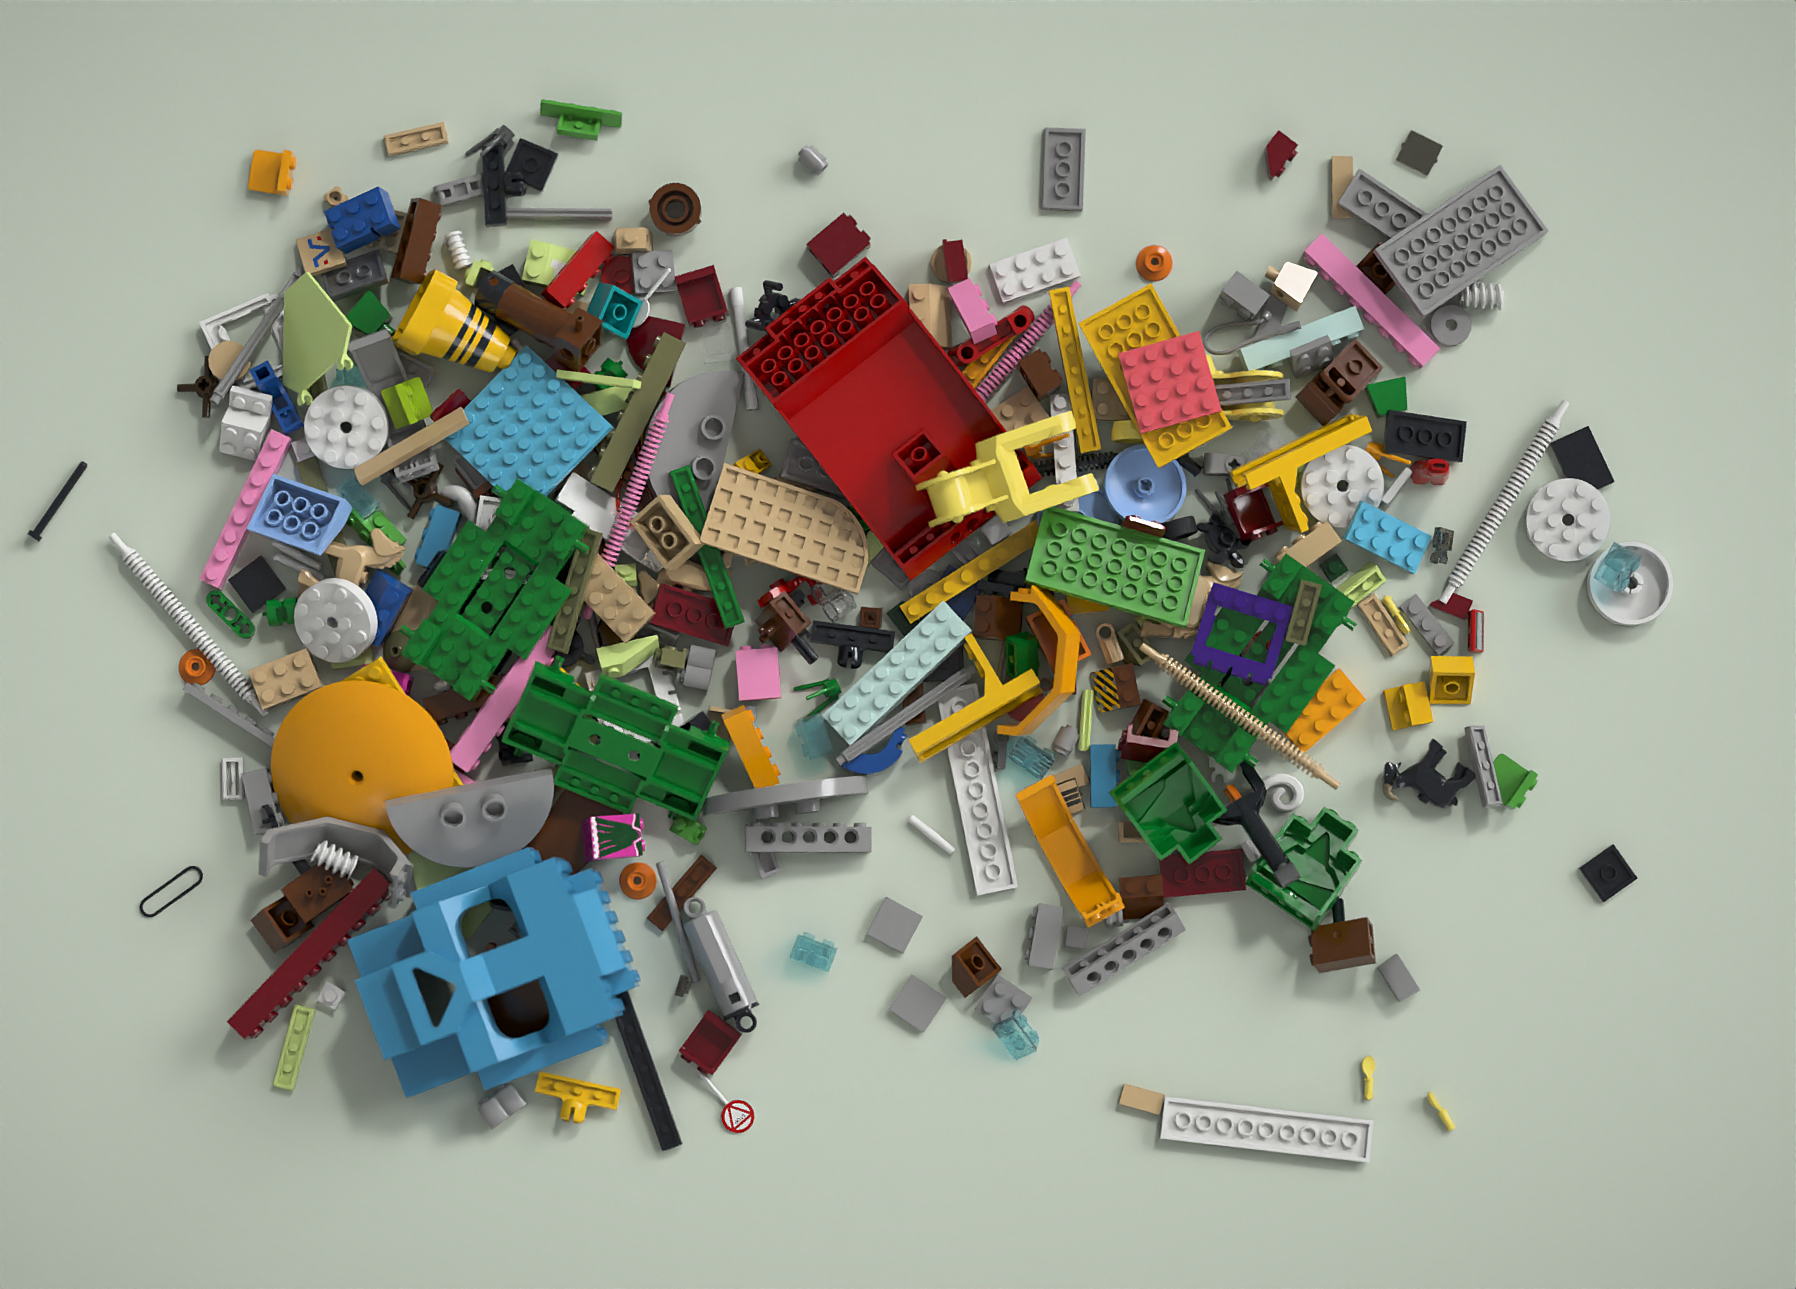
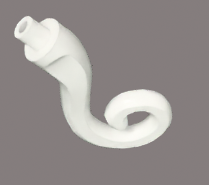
M1278 773L1262 779L1266 790L1271 786L1284 784L1293 791V799L1289 803L1284 804L1280 801V796L1285 793V789L1282 787L1274 789L1270 800L1275 809L1281 812H1291L1301 805L1304 798V789L1295 777Z

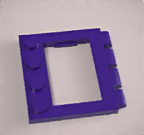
M1213 582L1191 652L1192 655H1195L1193 664L1207 668L1209 660L1213 661L1212 670L1227 674L1230 666L1233 667L1231 675L1247 680L1250 672L1253 673L1251 682L1265 686L1267 678L1272 679L1294 607ZM1217 605L1277 624L1269 644L1265 664L1205 646L1214 624Z

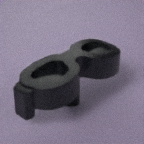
M269 804L261 806L269 817L262 820L263 824L270 822L271 829L277 828L278 822Z

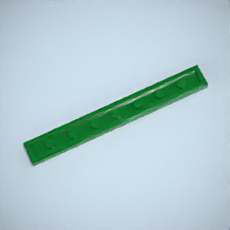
M690 465L670 471L684 514L701 536L707 513ZM708 545L702 546L698 553L725 629L744 623L745 620L720 550Z

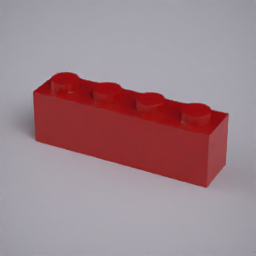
M598 231L590 234L543 290L541 295L554 305L562 309L565 307L568 309L575 302L573 297L577 292L581 294L588 286L587 280L590 277L593 279L600 272L598 267L602 262L606 264L613 256L611 252L615 247Z

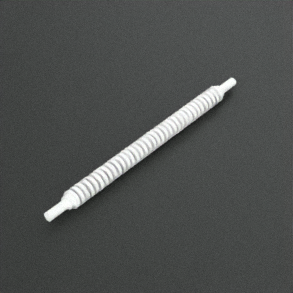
M1562 400L1553 416L1545 419V423L1542 424V428L1536 434L1537 437H1534L1530 444L1531 446L1527 448L1529 451L1525 452V455L1522 457L1523 460L1519 461V464L1516 466L1517 469L1513 471L1514 473L1511 474V478L1505 484L1506 487H1503V492H1500V496L1497 497L1498 501L1494 502V505L1491 507L1492 510H1489L1485 516L1486 519L1482 521L1484 524L1480 525V528L1477 529L1478 533H1475L1471 539L1472 542H1469L1468 545L1470 547H1466V551L1463 552L1464 556H1461L1457 562L1458 565H1455L1454 568L1456 570L1453 569L1452 574L1448 576L1450 578L1448 580L1449 584L1439 599L1444 604L1448 602L1454 590L1466 581V576L1470 574L1468 571H1472V567L1475 566L1474 562L1478 561V558L1481 556L1480 553L1484 551L1482 548L1485 549L1487 547L1486 544L1490 542L1488 539L1492 538V535L1495 534L1494 530L1498 529V526L1501 524L1500 521L1504 519L1502 516H1506V512L1509 511L1508 507H1511L1512 503H1514V498H1517V494L1520 493V489L1526 483L1525 480H1528L1532 474L1531 471L1535 469L1534 466L1540 461L1539 457L1543 456V453L1546 451L1545 448H1548L1552 441L1551 439L1554 438L1553 434H1556L1557 430H1559V424L1561 423L1559 420L1569 406L1567 401Z
M116 533L110 535L109 539L121 552L122 561L126 562L125 564L129 566L130 570H133L132 572L136 574L137 578H140L139 580L143 582L147 590H151L150 593L154 594V598L168 611L167 613L171 615L172 619L179 623L178 626L182 627L183 631H186L185 634L187 636L190 635L189 638L192 642L196 644L197 648L200 647L199 650L203 652L204 656H207L206 658L210 660L211 664H214L215 668H218L217 671L221 672L222 676H225L224 679L226 681L229 680L228 684L235 689L236 693L239 692L238 695L242 697L243 701L251 703L263 718L267 716L270 712L262 710L255 693L256 691L254 688L252 689L253 686L249 684L248 680H245L246 678L242 676L241 672H238L237 668H234L235 665L231 664V660H227L228 657L224 656L225 653L219 647L216 648L218 645L214 643L213 639H210L209 635H206L207 633L203 631L202 627H199L200 624L196 623L195 619H192L193 616L191 614L188 615V610L182 606L181 602H178L179 600L175 598L174 594H171L172 592L168 590V587L164 586L165 584L161 582V579L157 578L156 574H153L154 571L150 570V566L143 561L144 559L136 553L135 549L127 547Z

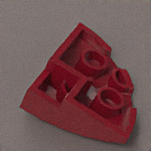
M648 316L640 326L632 328L626 341L629 353L636 365L645 371L647 366L643 364L648 354L653 355L656 349L653 347V344L658 335L662 337L665 332L682 341L686 328L685 324ZM675 368L666 384L668 387H671Z

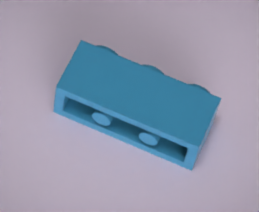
M436 505L435 509H431L428 520L431 522L429 527L424 529L421 537L424 540L422 547L417 548L414 559L417 560V565L427 568L438 551L447 550L451 547L462 517L460 512L440 505Z
M1116 744L1090 745V808H1116L1117 804L1109 792L1116 787V782H1120V770H1116V762L1120 761V751L1116 749Z

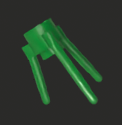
M827 678L823 681L793 688L794 691L821 686V690L806 696V700L824 694L825 698L830 697L803 718V722L808 721L832 701L838 699L837 695L841 694L842 691L835 678L832 680Z

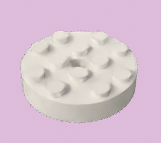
M338 385L324 391L311 403L305 416L304 432L310 449L321 461L336 468L352 469L377 456L382 451L389 435V418L382 402L369 390L356 385ZM344 421L351 423L352 430L346 433L343 430L341 424Z
M1345 444L1306 463L1301 471L1299 490L1305 507L1315 518L1323 523L1328 521L1333 527H1348L1359 501H1364L1378 508L1383 497L1384 478L1380 466L1368 452L1355 445ZM1340 480H1345L1347 483L1346 487L1341 491L1338 490L1337 483Z
M1573 478L1555 480L1541 487L1529 501L1525 514L1526 532L1531 543L1543 555L1557 561L1581 560L1593 554L1605 541L1610 527L1609 508L1602 494L1589 483ZM1565 514L1572 515V525L1566 526L1563 524L1562 518Z
M1639 542L1619 543L1606 549L1593 562L1587 579L1588 595L1597 612L1610 622L1624 626L1640 625L1657 617L1669 603L1673 591L1671 569L1665 558L1654 548ZM1627 579H1632L1635 583L1634 588L1631 590L1626 585L1625 581Z
M328 578L312 585L299 597L294 611L295 628L301 642L312 654L328 662L343 663L356 658L371 646L377 633V615L370 598L360 587L344 579Z

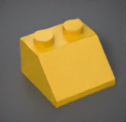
M1431 656L1429 667L1430 704H1471L1475 677L1473 657Z

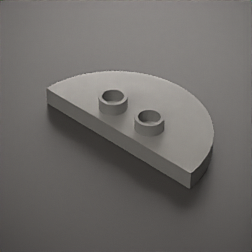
M726 370L702 373L684 380L668 391V393L675 395L668 412V420L670 421L669 423H664L668 425L667 428H662L666 431L665 434L660 433L664 437L663 439H658L662 441L661 444H656L660 448L654 449L658 453H653L656 456L655 459L651 458L654 464L649 463L652 469L647 468L650 474L645 473V476H648V480H646L647 485L654 498L658 495H670L684 513L670 471L690 465L708 515L717 487L715 481L719 479L723 468L744 373ZM666 394L657 403L646 424L642 439L643 446L647 447V444H644V440L649 441V439L645 437L646 435L651 436L647 432L648 430L653 431L649 427L650 425H655L651 423L652 420H657L653 416L658 411L660 412Z
M550 767L385 800V805L393 828L412 850L439 864L452 867H478L521 850L537 835L551 809L554 794L553 774Z
M854 776L813 780L711 796L706 798L702 806L704 816L753 810L754 820L779 817L778 806L789 804L795 805L796 814L821 811L819 800L868 794L867 777Z

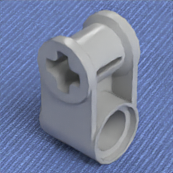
M1204 453L1203 475L1231 476L1229 471L1232 470V467L1228 465L1232 461L1239 467L1244 465L1239 456Z

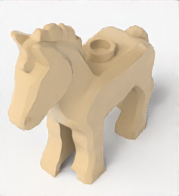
M375 528L370 533L373 547L345 545L332 541L323 553L339 558L335 578L350 581L361 588L362 584L365 585L369 573L366 571L368 567L374 569L391 568L393 565H396V562L401 560L406 547L400 546L398 541L393 542L381 529ZM302 569L300 571L298 599L305 590L319 582L312 576L309 570Z
M720 550L729 578H731L733 571L728 570V568L731 567L735 554ZM687 560L677 570H665L663 567L659 572L657 580H654L648 571L642 570L638 573L641 587L640 597L651 609H653L660 583L673 587L679 585L682 586L681 589L693 592L694 589L712 592L704 567L690 560Z
M1207 560L1206 568L1210 576L1199 575L1186 628L1160 622L1162 624H1152L1150 621L1144 620L1140 637L1160 636L1169 638L1173 635V639L1177 638L1179 640L1184 637L1186 640L1197 635L1213 582L1237 589L1242 581L1243 572H1235V569L1230 570L1226 566L1212 564Z

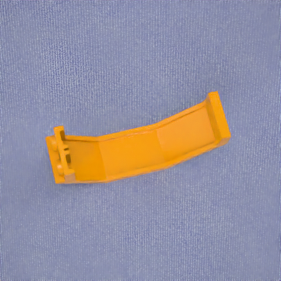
M1038 586L1018 588L1017 592H1011L1010 600L1035 603L1058 635L1053 689L1020 724L998 725L997 734L1012 736L1031 734L1075 692L1080 632L1051 592Z
M1053 774L1015 794L1038 843L1087 927L1089 928L1125 908L1121 901L1122 898L1119 893H1116L1075 823Z

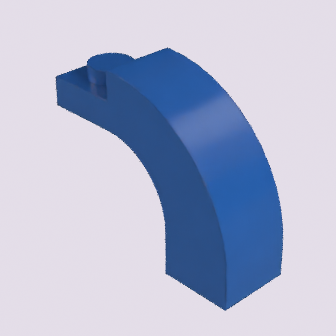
M268 360L250 369L249 371L260 391L273 396L272 411L284 434L287 436L304 427L295 405Z
M899 727L896 729L889 743L881 752L871 755L861 753L840 767L853 773L866 775L888 769L903 753L896 746L897 744L900 746L903 744L907 736L904 734L905 728Z

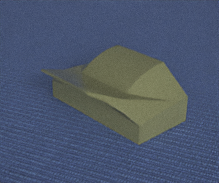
M1134 620L1116 634L1124 659H1122L1124 664L1133 663V665L1141 667L1152 659L1139 650L1141 645L1145 643L1152 649L1154 648L1146 637H1140L1141 630Z

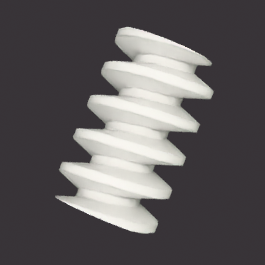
M1474 282L1459 293V307L1462 301H1464L1466 308H1468L1470 302H1473L1474 308H1477L1478 303H1481L1482 309H1485L1486 304L1489 303L1491 310H1493L1495 304L1501 310L1503 289H1501L1500 284H1496L1493 289L1491 283H1488L1485 288L1483 282H1480L1478 287Z
M327 840L318 844L310 862L312 863L315 859H318L317 866L325 863V870L333 866V874L341 870L340 877L342 878L345 874H348L349 879L357 864L358 856L355 855L350 859L349 851L342 855L343 848L341 847L335 852V844L327 848Z

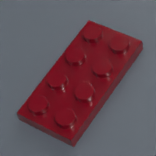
M660 583L652 609L656 614L649 620L650 624L726 647L729 646L734 626L725 629L715 599Z
M1242 849L1205 852L1190 864L1181 854L1169 855L1161 861L1159 860L1164 898L1246 890Z

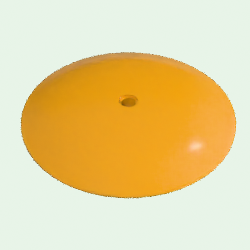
M349 680L328 684L316 689L301 699L289 711L282 721L273 743L271 753L273 788L277 793L280 807L291 824L331 817L384 830L404 855L414 850L399 837L388 817L385 800L450 788L454 785V771L450 750L443 733L434 719L420 704L406 694L376 682ZM356 771H360L363 778H359L356 775Z

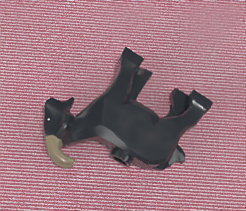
M1432 738L1424 757L1402 773L1398 771L1401 762L1398 764H1393L1389 761L1385 763L1382 777L1383 793L1390 800H1398V797L1392 793L1391 789L1411 787L1418 793L1417 798L1424 804L1429 802L1433 806L1445 809L1451 805L1457 806L1456 793L1476 779L1475 773L1457 762L1454 776L1446 780L1441 773L1435 770V767L1447 752L1442 749L1443 746Z

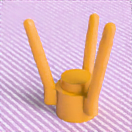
M1070 434L1059 435L1041 441L1040 444L1034 446H1026L1027 458L1033 456V460L1038 458L1054 457V453H1039L1043 451L1042 446L1068 438Z
M1375 441L1374 444L1368 442L1365 451L1375 460L1379 461L1380 457L1383 456L1401 463L1411 464L1409 460L1383 452V444ZM1378 464L1384 474L1391 478L1395 477L1394 474Z

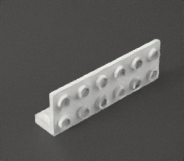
M574 472L569 476L554 501L590 526V530L603 533L602 539L606 541L607 538L612 539L609 533L614 534L611 528H616L613 526V522L618 523V521H615V517L620 518V516L616 515L617 512L622 513V511L618 510L619 507L624 508V506L620 505V501ZM631 510L635 514L634 516L630 515V517L634 518L638 513L634 510ZM632 524L630 526L626 525L629 530H624L627 533L626 536L622 535L625 541L620 540L623 546L618 545V547L624 553L658 573L663 568L662 564Z

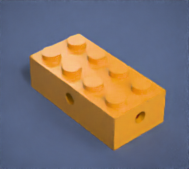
M1339 668L1326 678L1287 734L1281 729L1279 730L1291 744L1295 745V749L1299 748V753L1301 751L1305 753L1367 699Z

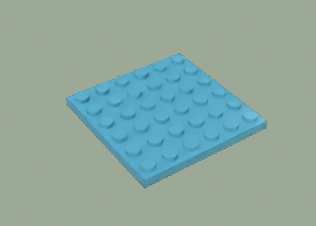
M526 345L513 358L509 367L504 368L463 409L470 424L444 439L493 486L497 484L507 491L518 478L547 496L613 429V426L563 379L557 378V373Z

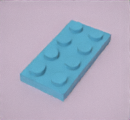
M1359 501L1343 539L1415 574L1432 536L1364 501Z

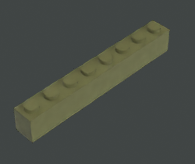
M665 332L662 337L657 336L653 347L656 349L653 355L648 354L643 364L647 367L644 373L639 372L636 380L641 381V389L629 392L625 401L628 403L625 411L621 409L616 419L619 424L616 430L612 429L607 437V440L610 442L607 448L602 447L597 457L601 460L597 467L593 465L588 475L591 478L590 483L613 493L686 345L685 342Z

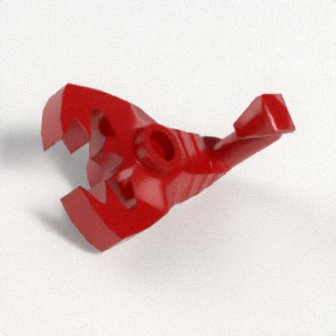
M798 576L788 582L781 578L769 585L771 590L762 595L761 599L757 600L760 608H763L783 591L791 598L790 593L801 583L807 581L813 591V595H807V599L812 606H815L822 601V598H820L822 590L816 581L802 576Z

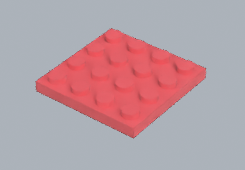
M1199 331L1118 353L1141 434L1222 412Z

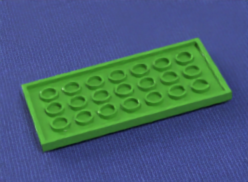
M1053 506L1042 512L1024 583L1185 629L1205 550Z

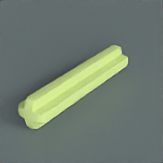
M1088 689L1082 691L1078 743L1080 751H1089L1094 691Z

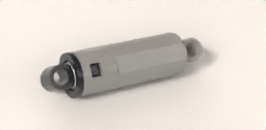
M691 897L684 904L685 913L689 916L690 921L685 923L683 928L725 1021L734 1017L739 1031L743 1033L752 1032L757 1027V1018L751 1009L759 1006V1003L721 918L716 910L707 913L702 899ZM692 902L700 904L701 909L698 913L690 912L689 906ZM745 1016L752 1019V1026L748 1029L741 1026V1019Z

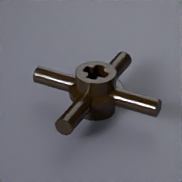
M204 356L203 376L197 378L195 383L177 385L178 392H196L203 399L202 418H210V398L220 383L212 376V371L209 368V356ZM234 382L233 386L238 387L237 382Z
M438 462L440 469L431 472L428 478H423L419 481L414 479L406 481L413 486V494L416 498L407 514L409 518L414 520L423 503H429L433 500L449 509L452 507L453 501L439 494L435 483L444 467L441 463Z

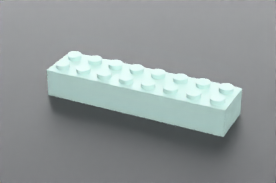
M942 601L822 716L851 746L874 729L926 677L931 675L965 642L964 637L971 633L973 635V631Z

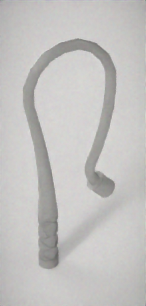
M1265 310L1260 317L1261 319L1257 321H1236L1215 326L1205 335L1203 345L1210 354L1225 355L1256 341L1302 328L1300 321H1296L1254 336L1228 350L1215 351L1208 347V338L1219 329L1238 325H1259L1267 322L1272 314Z

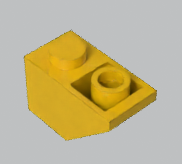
M759 448L738 460L732 466L760 475L772 464Z

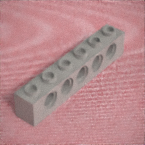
M752 822L750 826L745 827V853L872 852V827H866V823H854V827H845V823H833V827H825V823H812V827H804V823H791V826H783V823L776 822L771 823V826H762L760 822ZM763 832L771 834L772 840L770 843H764L761 840ZM784 832L792 834L793 839L791 843H785L782 840ZM805 832H810L813 835L812 843L804 842L803 834ZM826 832H831L834 835V841L830 844L824 841L823 837ZM847 832H851L855 836V841L852 844L847 843L844 839Z
M1168 902L1063 968V971L1077 994L1081 996L1178 936L1186 929Z

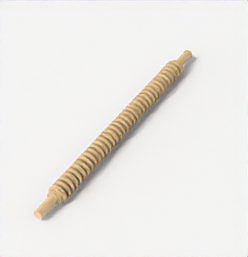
M1145 643L1141 645L1139 650L1155 660V664L1158 665L1157 668L1161 669L1163 666L1162 671L1168 670L1166 673L1168 676L1173 673L1171 678L1174 679L1177 676L1175 681L1178 682L1181 679L1180 684L1186 683L1184 686L1186 689L1188 686H1191L1189 691L1195 689L1193 694L1196 695L1199 692L1198 697L1201 698L1203 695V701L1208 698L1207 704L1213 702L1211 706L1214 708L1217 705V711L1222 708L1221 714L1226 711L1225 716L1228 717L1230 714L1229 719L1231 721L1233 718H1236L1234 720L1235 724L1240 721L1238 726L1241 727L1244 724L1242 729L1246 730L1248 727V733L1254 731L1252 736H1255L1257 733L1256 739L1259 740L1262 737L1261 742L1263 743L1266 740V746L1271 743L1270 749H1273L1275 746L1276 749L1274 751L1277 753L1280 750V756L1285 753L1284 759L1289 756L1288 761L1291 762L1293 759L1294 762L1292 764L1294 766L1296 763H1299L1297 768L1299 769L1303 766L1301 771L1304 772L1307 769L1308 771L1305 774L1309 775L1311 772V778H1320L1335 790L1339 787L1341 783L1324 772L1325 769L1321 767L1322 764L1319 763L1316 766L1317 761L1315 760L1312 763V757L1307 760L1308 754H1305L1303 757L1302 754L1304 752L1298 753V747L1293 750L1294 744L1289 747L1291 742L1287 741L1285 744V738L1279 740L1281 738L1280 734L1275 737L1277 732L1274 731L1271 734L1273 729L1270 728L1267 731V725L1261 727L1263 722H1260L1258 725L1259 719L1256 718L1253 721L1254 716L1252 715L1249 718V712L1244 715L1245 709H1242L1240 712L1241 707L1238 705L1235 708V702L1230 705L1231 699L1226 702L1227 696H1224L1222 699L1223 694L1217 695L1219 692L1217 689L1212 692L1213 686L1208 689L1210 684L1207 683L1204 686L1205 681L1199 682L1201 679L1199 676L1197 679H1194L1196 674L1190 676L1192 671L1189 670L1186 673L1187 668L1184 667L1182 670V664L1177 667L1178 661L1172 663L1174 659L1171 657L1168 660V654H1159Z

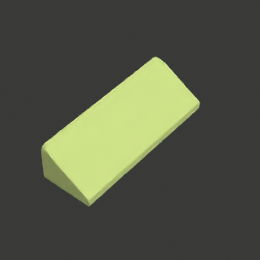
M614 386L580 396L603 416L621 411V409L626 410L628 403L625 402L630 391L635 392L636 389Z
M1370 561L1336 589L1355 602L1351 607L1352 609L1387 580L1377 565Z

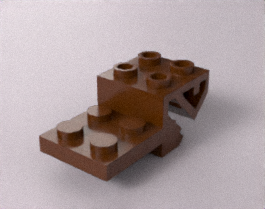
M1355 338L1295 398L1322 426H1325L1384 367Z

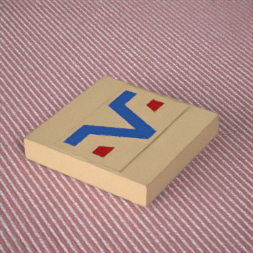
M332 229L296 239L304 270L312 276L347 266L344 253L336 248L331 234Z

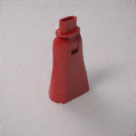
M1443 459L1415 461L1410 466L1412 471L1410 478L1414 484L1425 485L1431 481L1433 485H1444L1449 478L1450 467L1448 462Z

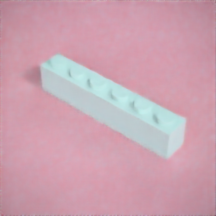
M1356 306L1301 326L1302 329L1273 336L1241 348L1237 352L1246 372L1252 369L1264 371L1263 368L1269 365L1272 368L1283 365L1282 360L1290 358L1289 350L1326 335L1329 336L1332 346L1341 343L1340 339L1346 336L1348 340L1360 336L1359 331L1363 330L1364 327Z

